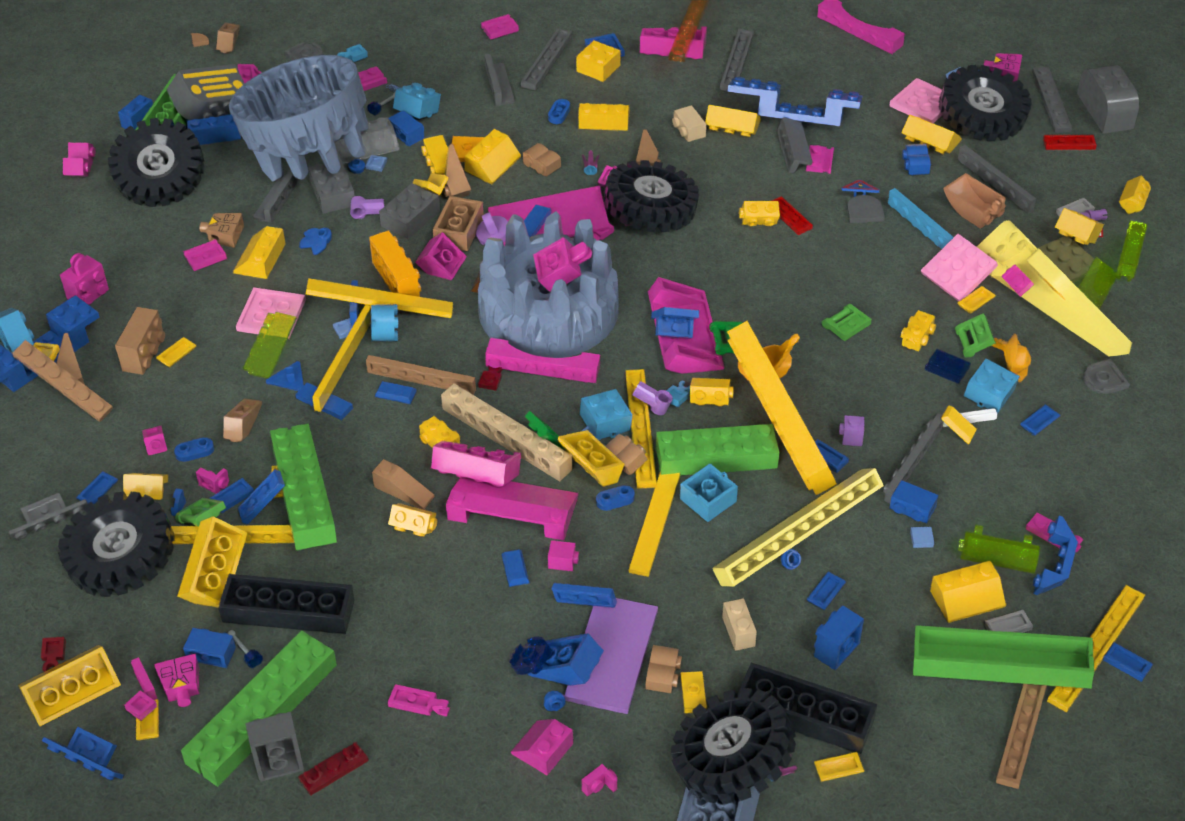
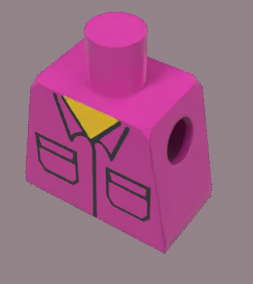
M998 53L995 56V61L985 60L984 65L989 66L990 71H994V68L1003 70L1001 76L1010 73L1015 76L1014 82L1018 80L1022 55Z
M196 654L154 664L168 701L177 700L180 707L190 705V696L199 694V665Z

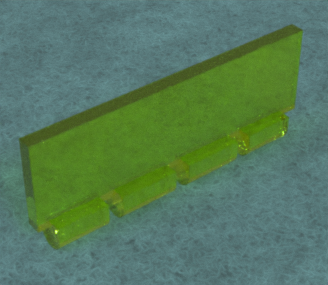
M1095 257L1078 289L1100 310L1118 274L1099 258Z
M279 312L267 314L263 323L264 326L261 327L256 338L257 341L254 342L249 353L251 357H247L243 369L248 371V374L267 379L271 377L297 319L295 316Z

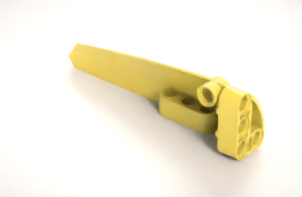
M1007 220L1001 223L977 246L978 249L998 263V266L989 274L992 278H995L1014 291L1002 278V275L1007 269L1016 264L1034 284L1021 296L1022 298L1107 356H1119L1130 353L1132 342L1011 221ZM1045 278L1066 300L1057 294L1043 279Z

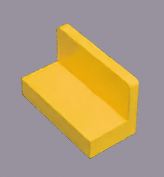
M431 173L428 181L414 179L413 184L440 195L449 177Z
M124 474L123 491L127 497L132 491L140 492L142 497L146 494L153 499L161 500L163 499L164 483H168V474Z

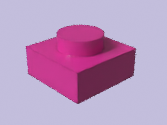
M140 690L124 706L129 713L142 721L157 707L155 700Z

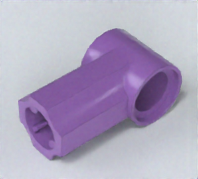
M355 196L351 199L350 214L355 219L364 218L366 214H379V211L384 207V199L365 200L361 196Z
M641 381L633 393V396L650 405L651 411L657 415H664L673 399L668 391H657Z

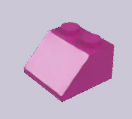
M442 232L429 240L415 263L426 274L452 280L467 256Z
M555 719L538 720L514 747L511 754L548 775L573 745V730Z

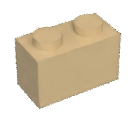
M692 105L674 110L672 122L674 127L679 129L682 137H685L688 142L706 137V123Z
M744 598L724 602L722 618L734 650L755 647L757 632Z

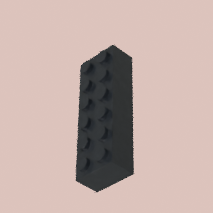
M229 574L218 608L221 620L224 623L346 634L355 599L353 587L348 584Z
M751 662L737 693L738 696L741 688H751L754 694L757 690L764 691L769 697L772 695L776 698L780 705H782L795 732L862 754L875 720L877 704Z

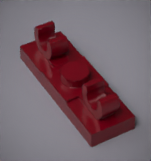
M354 742L339 753L315 765L307 772L305 771L302 775L298 776L299 781L311 796L369 760L357 742Z

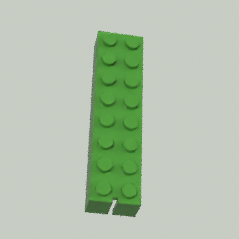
M309 424L293 426L290 430L288 428L270 430L277 470L281 472L285 484L282 492L295 549L301 550L337 543L335 525Z
M916 625L913 676L1091 689L1094 676L1093 638Z
M304 631L299 632L181 750L185 764L198 774L202 773L204 778L218 787L252 752L245 723L252 722L255 719L272 717L279 713L292 712L336 667L334 650Z

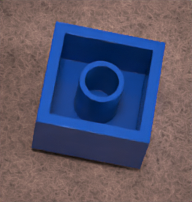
M843 605L838 611H833L825 625L821 624L816 631L817 639L814 644V657L833 670H836L860 644L864 618Z

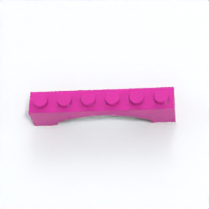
M824 0L818 4L817 17L890 54H893L903 46L905 33L893 27L882 28L864 23L847 13L842 7V2L838 0Z
M490 338L485 353L486 367L488 365L492 368L502 367L505 370L596 383L600 369L599 354L582 352L581 355L566 358L541 357L516 349L509 344V340Z

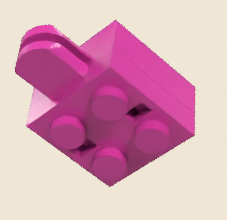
M563 237L533 254L538 281L551 292L556 280L563 279L567 284L580 277L581 270L579 264L591 258L592 250L584 242L573 246Z
M74 254L70 259L71 267L60 274L67 300L76 295L90 305L109 290L102 264L88 255Z

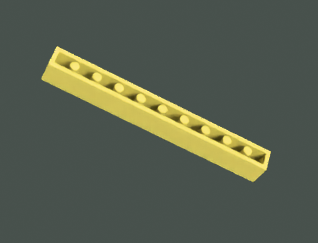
M861 469L713 567L712 569L720 585L734 587L883 487L884 485L876 469Z

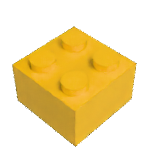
M594 40L576 56L577 72L604 82L620 66L621 50Z
M1064 208L1055 228L1059 229L1058 233L1071 238L1074 236L1075 241L1089 245V243L1095 244L1104 224L1074 210Z

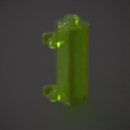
M1129 221L1116 271L1117 279L1120 280L1121 276L1127 277L1128 282L1131 281V278L1134 279L1148 224Z
M975 524L974 532L966 531L964 539L959 540L958 551H962L960 559L978 563L991 561L993 566L1035 574L1040 546L1032 544L1033 536L1024 534L1023 542L982 535L983 526Z

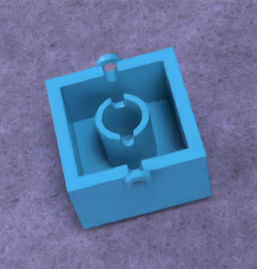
M412 83V85L396 89L393 108L399 111L404 110L409 115L419 119L426 116L430 118L432 114L438 112L441 94L435 92L434 89L424 88L419 83Z
M14 308L0 312V338L4 347L11 353L25 340L31 345L34 344L32 341L34 335L30 328L27 329L25 326L26 318L23 312H19V310Z
M985 359L968 382L964 397L976 402L978 407L994 408L998 414L1014 392L1020 376Z
M616 389L581 398L580 416L594 437L597 439L609 436L614 438L617 434L630 431L632 413Z
M708 464L681 483L680 499L704 520L709 522L737 502L738 486L728 479V475L725 472L721 473L713 465Z

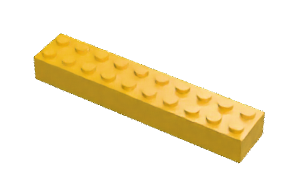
M748 321L727 331L730 339L727 341L808 490L813 489L815 495H818L837 485L827 463Z

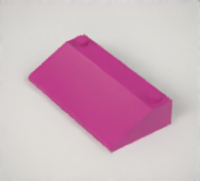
M658 277L648 291L652 311L663 307L699 310V318L694 319L693 338L658 336L665 369L681 374L723 370L725 367L722 356L716 354L714 336L709 328L710 323L713 321L705 291Z
M460 478L452 488L446 503L447 520L467 523L471 512L542 524L544 525L545 537L565 540L578 493L512 481L503 487H495L488 482L479 483L475 482L472 478Z

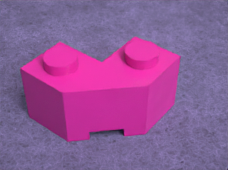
M68 143V158H63V175L88 176L93 157L96 154L93 144Z

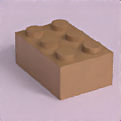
M449 196L433 228V236L435 237L443 232L460 250L468 251L476 235L477 227L483 220L481 216L484 215L483 202Z
M137 307L115 345L122 371L143 375L146 369L150 367L153 356L157 354L160 343L165 339V332L162 328V320L159 317L158 310Z

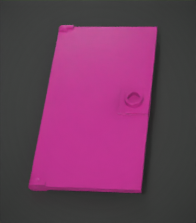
M600 186L488 207L491 216H502L507 221L510 220L513 214L525 220L535 205L551 208L552 213L557 211L561 216L563 234L569 237L575 236V227L578 221L585 219L591 220L593 232L610 229ZM545 223L537 234H544Z

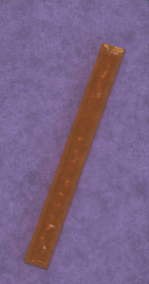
M709 0L691 1L670 50L669 60L685 62Z

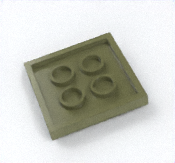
M1069 236L1061 237L1038 247L1072 283L1101 271L1102 265Z

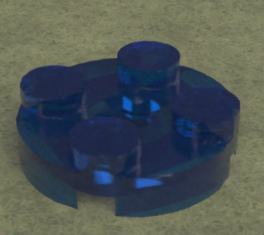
M542 637L527 639V644L524 646L519 644L513 650L509 662L517 674H537L542 670V665L552 653V649Z

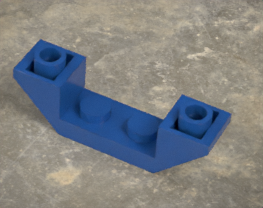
M1058 516L1054 522L1051 521L1047 529V533H1050L1048 541L1061 546L1058 552L1060 561L1056 563L1054 571L1044 569L1040 575L1036 574L1033 580V586H1035L1033 594L1035 595L1061 586L1069 578L1078 541L1062 516Z

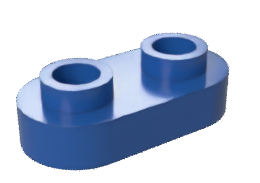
M565 99L556 100L548 113L549 122L552 124L564 122L570 111V102Z
M199 438L177 445L174 452L177 460L186 462L212 454L214 445L213 441L209 438Z
M624 485L602 491L596 496V505L604 511L629 505L635 499L634 489Z

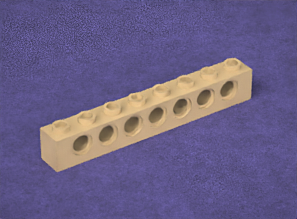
M453 384L441 394L443 410L512 453H521L522 459L559 482L572 471L571 454L550 441L542 439L535 432L456 384Z

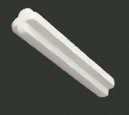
M994 408L960 413L970 423L997 419V412ZM944 422L943 427H947L948 425Z

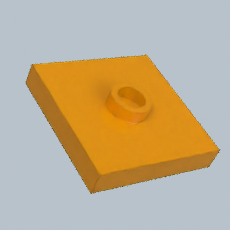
M453 136L452 144L459 161L465 162V155L485 137Z

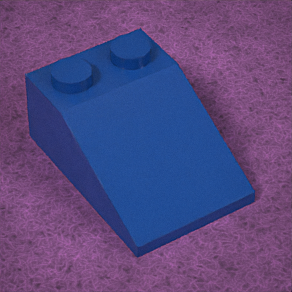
M589 633L547 640L526 673L532 677L570 686L585 684L590 679V674L594 667L599 663L604 650Z

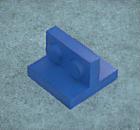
M663 307L652 311L651 319H656V336L693 338L694 319L699 318V310Z

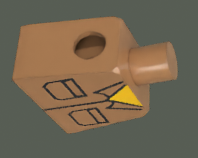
M215 213L210 222L200 223V232L208 234L209 242L216 239L218 244L235 248L244 228L242 213Z

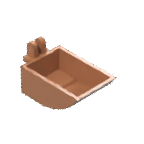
M967 173L943 188L947 199L956 212L980 229L985 225H989L996 217L1002 216L1005 211L1006 198Z

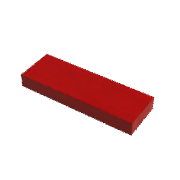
M1094 135L1043 136L1045 150H1096L1097 146Z
M782 196L772 200L778 201L779 218L795 233L800 235L813 228V225Z

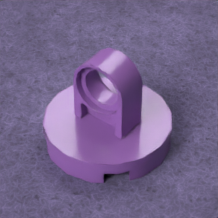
M490 212L481 215L483 221L476 230V236L482 245L486 244L487 238H498L505 242L506 224L508 223L506 218L491 216Z

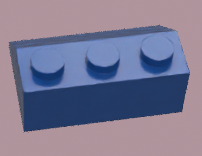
M230 114L187 121L188 128L197 137L200 145L241 139L234 119Z

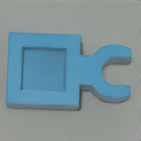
M360 44L347 48L346 52L337 54L353 62L368 57L367 51Z
M680 381L678 387L672 385L666 390L672 395L671 405L679 407L688 399L690 386L684 387L685 381Z

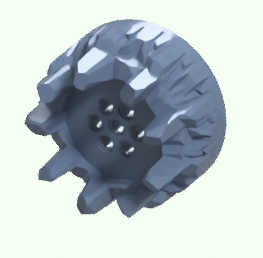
M317 55L280 64L250 79L236 91L230 100L229 110L240 135L246 142L249 150L254 152L263 172L272 181L284 176L281 157L286 159L295 177L300 180L304 179L309 172L305 155L315 151L319 152L329 173H338L341 166L334 142L339 140L340 137H343L352 156L359 158L365 155V148L360 133L369 129L363 107L367 100L356 65L346 57Z
M555 211L545 220L544 234H537L529 238L524 220L520 216L513 214L506 224L505 246L501 239L487 238L483 250V261L480 262V283L478 287V314L483 330L489 338L509 340V344L518 350L548 358H565L580 354L596 346L608 336L614 328L619 314L617 272L612 268L609 245L602 241H597L593 237V226L590 219L578 221L575 227V237L570 238L563 234L561 216ZM563 237L573 246L584 242L592 250V256L590 259L579 264L581 276L567 284L563 279L556 280L551 292L548 291L538 281L533 254Z

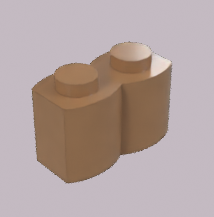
M540 143L523 152L524 164L535 169L538 174L548 176L561 167V157Z
M618 434L605 446L624 463L623 471L629 475L633 474L648 460L645 456V449L640 444L635 445L627 435Z
M653 645L646 677V689L671 693L672 687H677L679 674H675L676 669H680L682 656H678L679 649Z

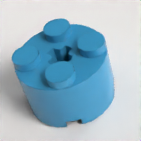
M397 304L371 305V341H398V331L394 330V328H398V317H394V315H397Z

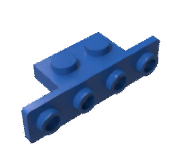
M77 727L68 746L50 738L43 737L42 739L44 743L48 744L47 749L56 753L62 751L66 753L65 758L74 762L80 760L84 762L83 767L91 771L98 769L102 771L100 775L109 780H113L114 777L122 779L124 776L107 767L117 745L83 728Z

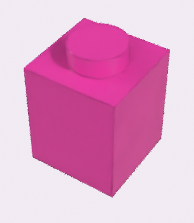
M551 540L548 553V569L573 571L574 564H578L579 560L576 544Z

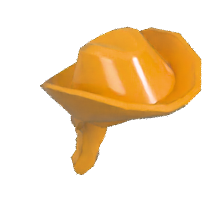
M1015 333L1009 341L994 338L996 344L991 346L1004 351L1007 370L1019 375L1018 382H1021L1027 376L1028 366L1031 364V356L1027 347L1020 345Z
M798 334L792 335L782 345L774 344L763 347L779 379L785 376L791 367L792 357L790 351L795 343L799 342L800 337ZM738 361V369L740 373L747 380H749Z

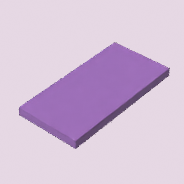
M616 598L617 604L615 608L593 606L584 634L589 633L604 652L600 657L599 663L590 674V679L585 684L568 685L564 697L569 702L628 714L658 613V606Z

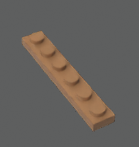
M26 340L12 353L13 357L97 421L101 422L112 411V405Z
M368 355L366 359L367 372L371 374L442 389H448L453 384H456L472 395L476 391L475 377Z
M1023 684L996 783L1019 789L1047 685Z

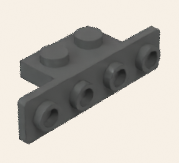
M60 493L25 506L21 508V512L27 524L10 530L9 536L11 540L14 538L19 540L26 537L28 532L33 530L38 532L47 528V524L52 522L60 523L66 520V516L76 512L81 514L85 512L83 507L88 504L87 500L84 499L66 507Z

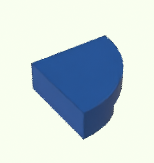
M177 488L172 497L175 498L174 507H171L172 516H176L186 503L183 490Z

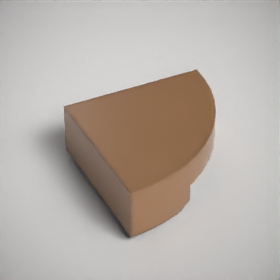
M191 33L194 47L209 45V40L205 35Z

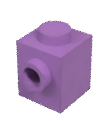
M845 415L844 423H840L839 435H843L842 445L862 446L864 417Z

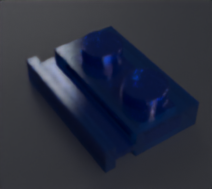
M936 349L928 364L925 365V370L959 384L969 370L971 362Z

